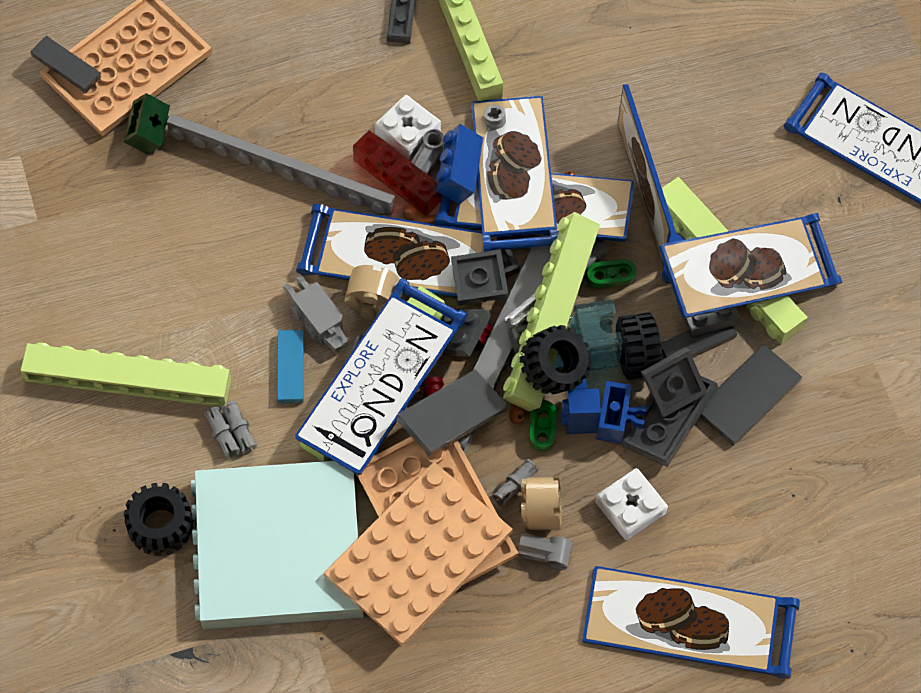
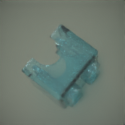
M613 300L575 305L573 315H570L569 327L567 329L571 327L575 329L574 334L580 333L583 336V343L587 342L589 345L587 352L592 354V358L588 359L592 366L591 369L586 370L587 372L618 367L620 364L623 340L620 332L612 333L611 326L613 323L611 319H614L613 314L616 313Z

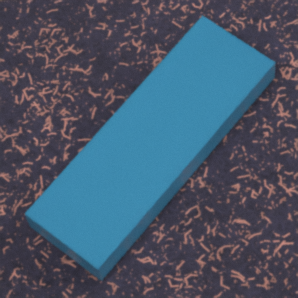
M278 330L277 401L278 403H303L304 330Z

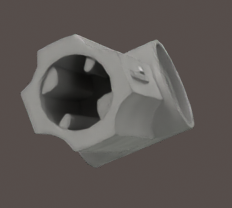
M430 129L424 134L423 143L408 166L409 172L415 177L427 179L440 159L445 144L443 143L444 134L442 131ZM432 143H439L437 146H431Z
M522 533L518 553L519 557L544 562V565L551 569L566 570L573 543L566 538L558 536L548 539Z

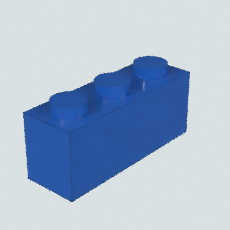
M459 124L453 130H449L444 136L443 143L445 144L440 156L441 166L436 177L438 180L436 191L458 204L464 202L475 192L484 138L462 124Z

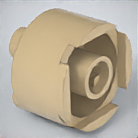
M360 265L352 270L344 305L360 312L362 318L373 320L387 300H389L400 279L388 269L381 268V271L373 270L374 265Z
M527 477V479H522L521 487L522 494H524V503H521L522 519H524V529H561L562 499L559 492L561 490L560 477Z

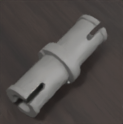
M236 401L227 402L228 407L223 405L221 409L230 425L229 431L231 434H234L242 453L251 452L250 447L255 449L257 444L248 429L249 423L243 418Z
M212 407L210 408L212 414H210L209 410L204 413L213 430L212 436L215 440H218L224 456L227 459L235 457L233 451L238 455L241 450L230 433V425L226 424L220 408Z
M526 459L514 474H509L506 477V482L493 494V499L499 498L496 502L505 507L517 492H522V479H527V477H532L537 473L538 467L532 468L535 463Z

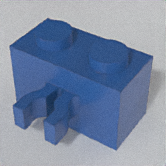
M583 379L582 384L576 386L575 390H568L567 398L562 399L561 425H566V434L597 433L601 415L599 389H587L586 379Z
M606 381L596 440L622 444L626 423L643 429L645 420L637 419L635 415L645 416L647 407H629L632 385Z

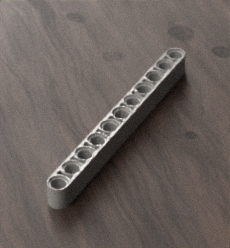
M538 234L537 237H546L550 235ZM551 246L533 247L509 294V298L473 371L476 369L494 390L514 352L508 331L511 329L508 328L504 320L510 313L535 294L538 286L542 284L544 278L542 271L550 260ZM527 319L524 322H522L518 327L526 325L528 322ZM476 429L458 439L464 453Z

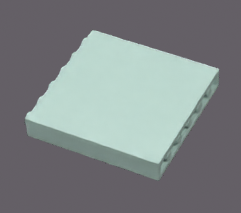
M335 461L195 471V480H191V494L196 496V504L192 505V520H197V529H192L193 545H198V554H193L194 570L199 571V579H194L195 595H199L200 604L195 605V619L201 622L202 629L363 618V610L324 576V572L358 539L354 472Z

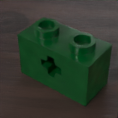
M147 93L135 99L132 103L123 142L145 154L159 149L165 140L163 135L169 118L170 105Z

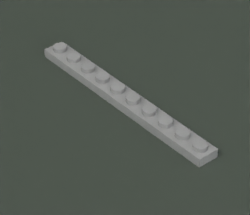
M172 114L167 120L169 134L177 140H186L199 148L211 149L221 156H230L243 164L257 166L264 172H273L281 175L286 180H295L303 183L308 188L320 189L332 197L347 199L354 205L369 207L379 214L385 213L391 216L394 211V195Z

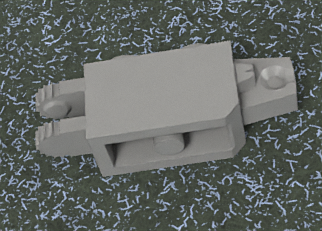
M300 275L296 278L297 285L302 289L299 293H296L288 283L283 286L285 294L292 302L293 307L291 311L298 321L302 320L306 325L305 330L311 339L316 338L320 345L325 343L335 353L348 346V341L342 331V314L318 282L309 285L303 276Z

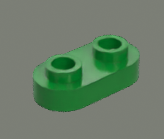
M628 259L595 262L589 266L586 279L590 286L597 289L625 286L635 280L637 270L635 264ZM619 273H626L627 276L623 277ZM595 276H601L603 279L598 280Z
M542 400L540 408L532 410L530 415L529 441L531 446L538 451H547L555 443L557 410L555 405L547 400ZM541 413H544V414H546L548 417H547V418H540L539 415H540ZM545 437L546 441L540 442L538 438Z

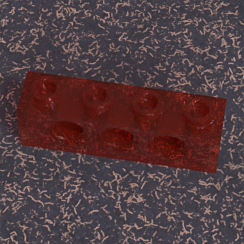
M370 130L353 145L354 161L406 202L415 205L423 215H428L441 203L442 194L436 191L438 182Z

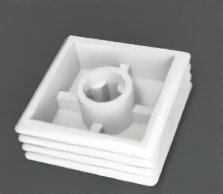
M408 95L403 96L374 124L375 134L407 159H411L417 153L423 143L424 134L428 130H441V121Z
M637 468L598 493L595 501L625 540L630 539L664 516L668 505ZM627 501H634L636 503V507H634L633 505L627 506Z

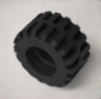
M650 312L618 317L616 323V345L621 369L628 380L643 378L641 371L663 360L657 323Z
M564 325L549 327L528 338L526 341L527 345L522 347L521 352L524 355L520 357V363H524V367L521 368L522 373L526 372L528 377L525 379L528 383H534L532 387L535 390L541 389V393H551V395L579 386L583 383V379L588 377L589 373L586 370L591 369L592 363L588 362V359L592 358V354L587 352L589 345L587 342L583 343V336L580 333L574 334L575 329L571 327L566 329ZM550 347L557 350L563 359V370L561 373L556 371L549 362L548 353Z
M151 483L152 487L147 488L146 485L140 487V493L135 491L132 494L133 501L128 500L126 503L127 510H124V522L132 542L134 541L135 546L139 550L143 548L146 554H150L151 551H154L155 556H161L163 551L166 552V555L172 554L171 549L176 548L178 551L182 548L181 542L187 543L189 540L188 533L192 534L193 520L189 502L183 492L179 493V489L175 486L170 489L167 483H162V487H158L157 483ZM166 510L174 515L171 522L165 527L154 529L144 525L148 515L154 511Z

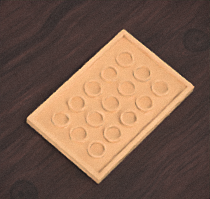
M136 0L68 50L101 73V78L86 93L48 67L41 70L40 74L103 137L130 116L132 103L135 99L145 93L153 97L157 96L211 55L212 48L161 0Z
M409 437L373 456L363 473L357 475L376 513L380 517L435 461L498 516L458 440L428 456L416 441ZM508 537L464 584L519 556L511 538Z
M434 461L324 572V576L403 647L513 533V529Z

